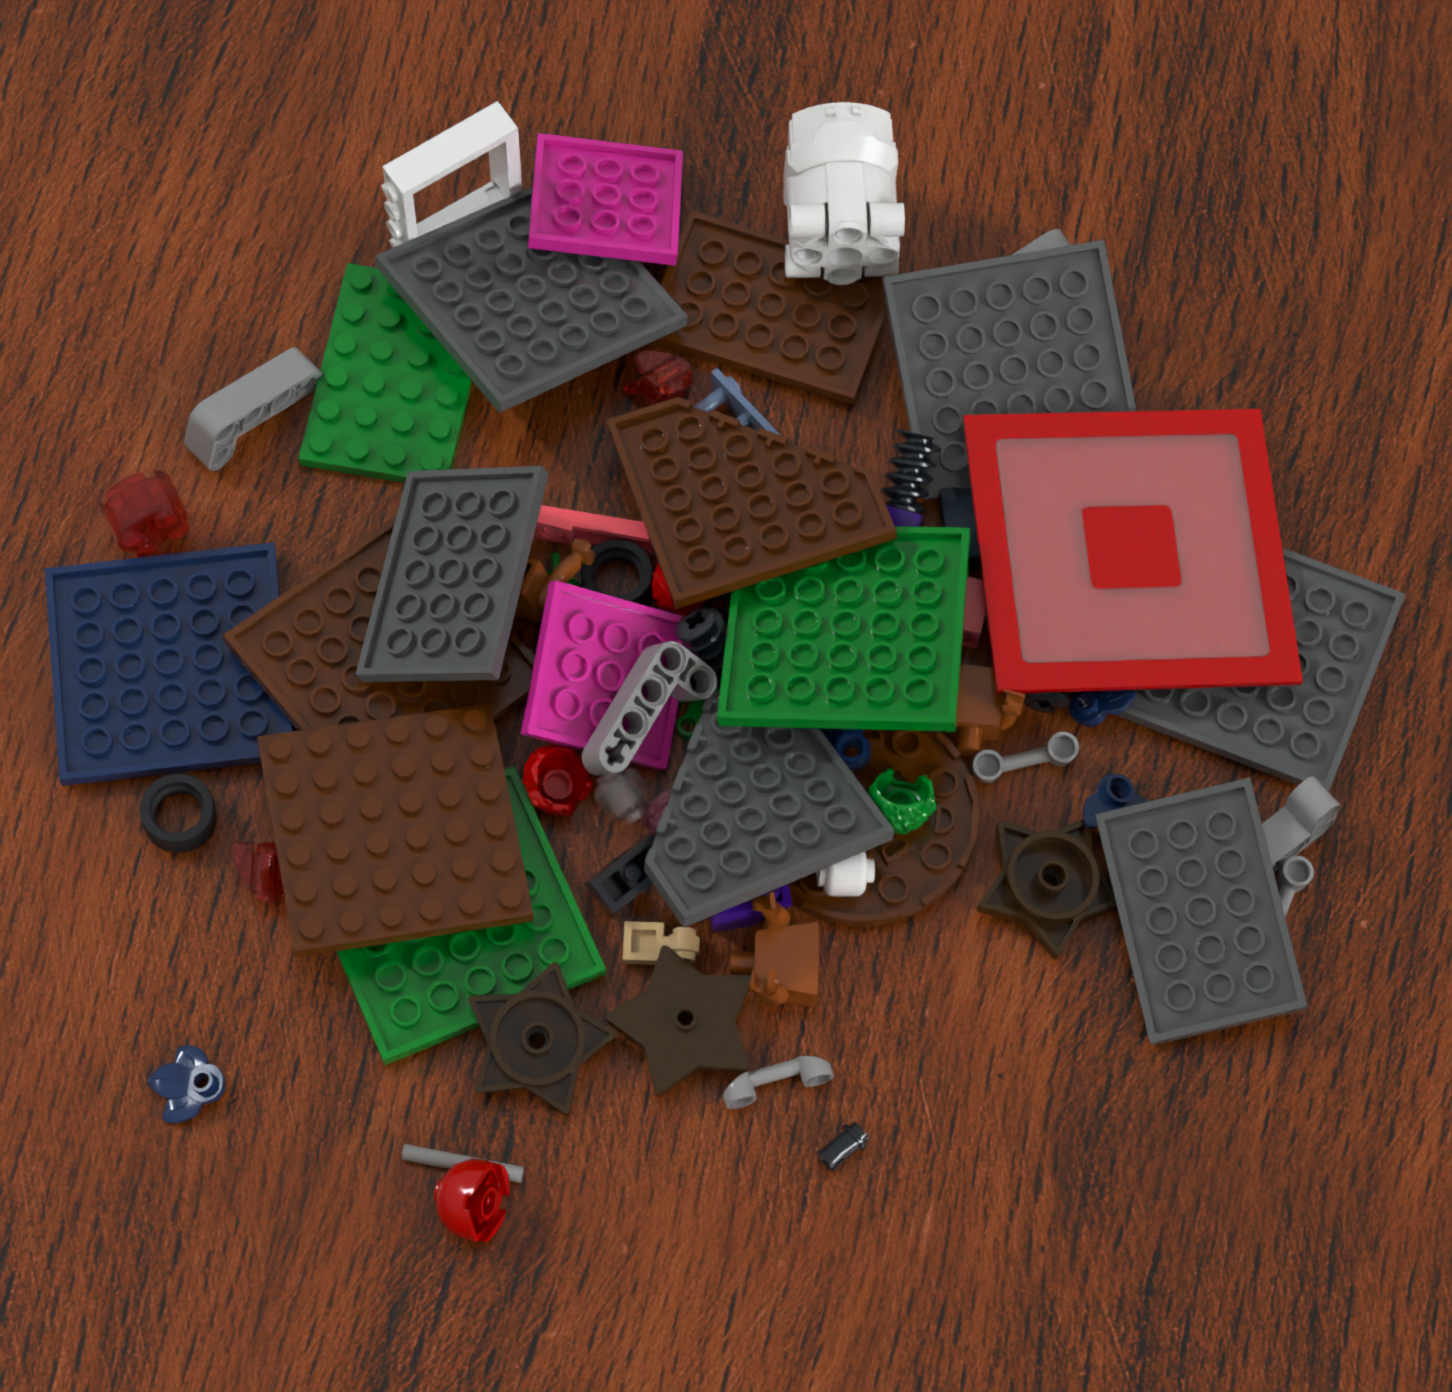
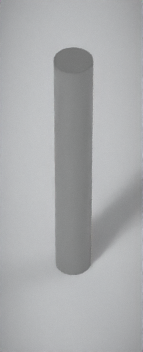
M404 1144L402 1151V1160L451 1169L455 1164L462 1161L481 1159ZM491 1161L505 1167L509 1174V1181L522 1182L524 1167Z

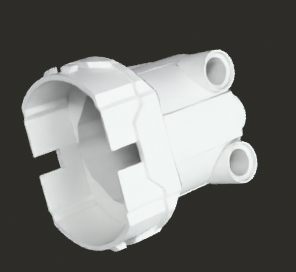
M837 102L812 106L792 114V120L789 121L788 146L785 153L783 189L784 205L787 206L789 244L785 246L786 278L820 277L821 267L823 279L835 285H847L861 279L862 267L864 277H883L898 274L900 237H904L905 210L904 203H897L896 175L898 150L896 149V143L893 142L892 119H890L889 112L867 104Z

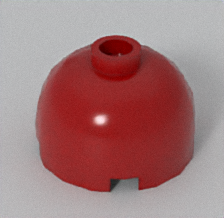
M469 1159L455 1164L438 1181L434 1190L437 1213L443 1226L450 1233L469 1241H490L498 1232L507 1211L506 1209L499 1210L502 1202V1195L510 1196L509 1174L503 1165L484 1159Z

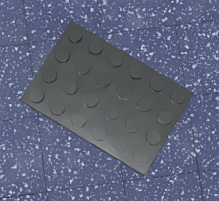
M543 466L408 471L355 673L362 682L499 680L549 475Z
M1250 777L1095 814L1151 1046L1308 1009Z

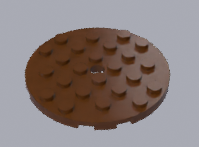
M864 729L863 736L870 743L871 757L863 768L851 772L867 792L876 778L889 768L893 769V776L899 781L915 783L918 776L925 774L933 783L937 809L917 830H912L905 835L894 834L893 840L865 851L867 859H874L875 878L873 883H867L866 889L861 896H828L823 886H817L815 872L788 884L793 906L814 917L836 924L878 926L898 922L926 910L940 900L955 885L966 869L974 850L979 826V801L973 776L970 775L961 759V753L941 731ZM849 748L844 754L847 757L853 758L859 752L854 748Z

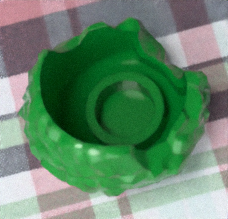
M889 768L876 778L875 782L867 790V793L893 827L894 834L905 835L922 826L937 809L933 783L925 774L918 776L915 783L899 781L893 776V769Z

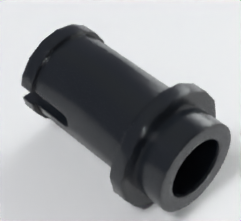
M856 1122L850 1125L844 1124L842 1126L843 1131L825 1147L816 1152L819 1159L831 1172H834L840 1164L858 1149L860 1151L866 1149L865 1144L869 1141V1137Z

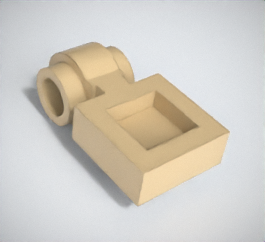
M624 922L623 964L656 965L660 950L664 945L670 947L689 964L694 963L695 956L699 955L700 938L696 936V929L676 927L673 928L670 936H665L664 922Z

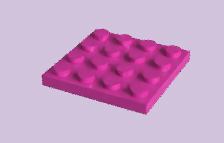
M538 133L528 248L676 266L683 151Z
M560 581L549 582L521 735L583 751L643 650L651 645L668 641H675L682 645V641L675 636L674 631L677 622L682 616ZM661 653V664L666 669L667 659L666 656L663 653ZM643 684L641 688V693L643 698L647 701L648 690ZM671 695L630 763L658 771L667 769L679 702ZM623 716L622 726L623 729L626 732H628L629 722L627 718Z

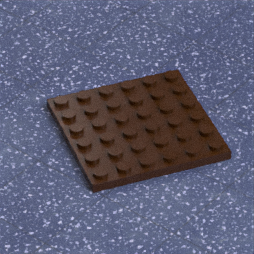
M396 516L223 634L225 645L298 731L491 703L495 721L528 697L535 656L511 629L499 680L362 682L355 675Z
M491 703L257 736L294 957L533 921L534 914Z

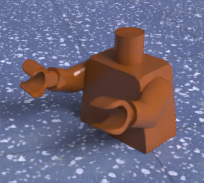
M575 538L572 543V554L566 556L552 571L550 576L539 560L528 558L514 616L528 619L530 622L535 623L541 621L549 582L556 580L568 584L571 578L581 569V563L591 565L595 559L591 543Z
M961 664L956 732L944 731L946 735L958 736L957 749L961 755L976 756L980 752L982 739L997 740L1001 729L1011 728L1017 717L1021 714L1025 694L1008 689L1004 690L1007 694H996L993 667Z
M770 891L766 896H758L751 899L753 911H761L766 919L761 930L755 931L754 951H731L730 975H751L749 989L753 991L754 996L760 997L762 1002L768 1006H775L786 1002L817 1007L819 922L788 926L790 913L775 900L774 891Z

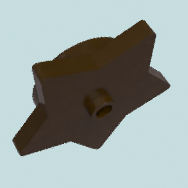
M1083 820L1055 831L1037 832L1005 821L998 822L995 827L1001 872L978 904L977 911L1024 923L1053 959H1058L1080 921L1118 909L1112 883L1098 869L1097 862L1093 856L1092 830L1086 827ZM1044 880L1050 881L1053 886L1048 885Z
M664 945L660 950L647 990L606 1014V1022L645 1051L656 1096H662L687 1077L701 1070L734 1073L749 1071V1064L735 1023L750 990V975H702L670 947ZM681 1016H689L693 1018V1021L689 1025H681L677 1019Z
M557 962L550 964L519 994L470 996L468 999L471 1010L487 1043L475 1086L477 1094L526 1089L562 1114L567 1115L571 1108L579 1066L611 1042L617 1035V1032L611 1027L574 1007ZM533 1034H540L544 1038V1045L540 1049H534L529 1045V1038Z

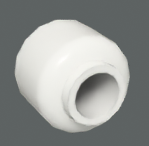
M862 852L817 871V886H823L825 893L832 897L861 896L866 889L867 883L874 882L875 863L874 859H867L866 852Z

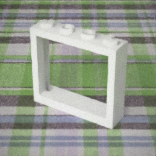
M498 101L382 166L384 184L381 187L387 198V201L384 202V207L389 215V220L386 224L392 236L389 243L394 248L523 191L518 127ZM489 151L491 182L416 224L413 194Z

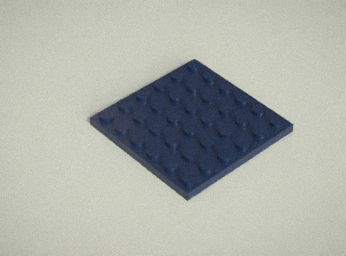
M274 542L44 568L59 780L62 786L261 763L257 736L293 731V724L223 642V634L280 596Z

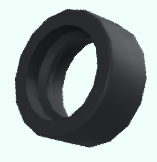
M622 539L607 540L592 548L595 554L594 562L591 565L582 563V588L606 594L595 584L594 577L597 568L608 561H627L636 566L639 571L640 580L638 586L627 594L606 595L644 605L651 596L653 580L652 562L645 550L632 541Z
M181 773L165 775L152 782L143 793L139 806L141 822L151 842L162 850L175 853L192 851L204 844L212 835L217 821L214 799L207 786L196 777ZM181 793L195 797L201 805L202 814L194 827L178 833L167 832L160 828L156 822L155 811L162 800L171 795Z

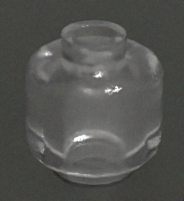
M627 768L618 773L606 774L596 780L599 786L594 792L595 798L611 822H619L625 819L627 824L630 825L648 814L645 806L652 800V793L635 768Z

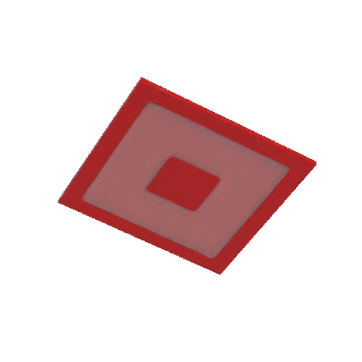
M1261 409L982 414L963 416L996 694H1007L1004 692L1005 689L1018 693L1302 684L1303 678Z

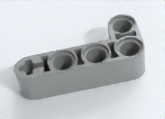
M296 347L288 349L201 401L189 416L184 446L210 471L219 470L233 456L238 437L316 389L318 378L323 375V372Z
M675 641L646 647L582 752L584 768L593 775H606L623 771L631 762L670 695L680 702L706 699L713 695L717 688V676L713 669L683 645ZM661 653H663L667 659L666 669L661 664ZM691 675L695 678L696 681L695 691L691 688L690 685ZM643 684L648 690L647 701L643 698L641 693V688ZM623 716H625L629 722L628 732H626L622 726Z
M1311 776L1299 784L1288 796L1285 806L1262 823L1274 872L1288 858L1296 856L1319 838L1335 821L1340 809V803L1315 776Z

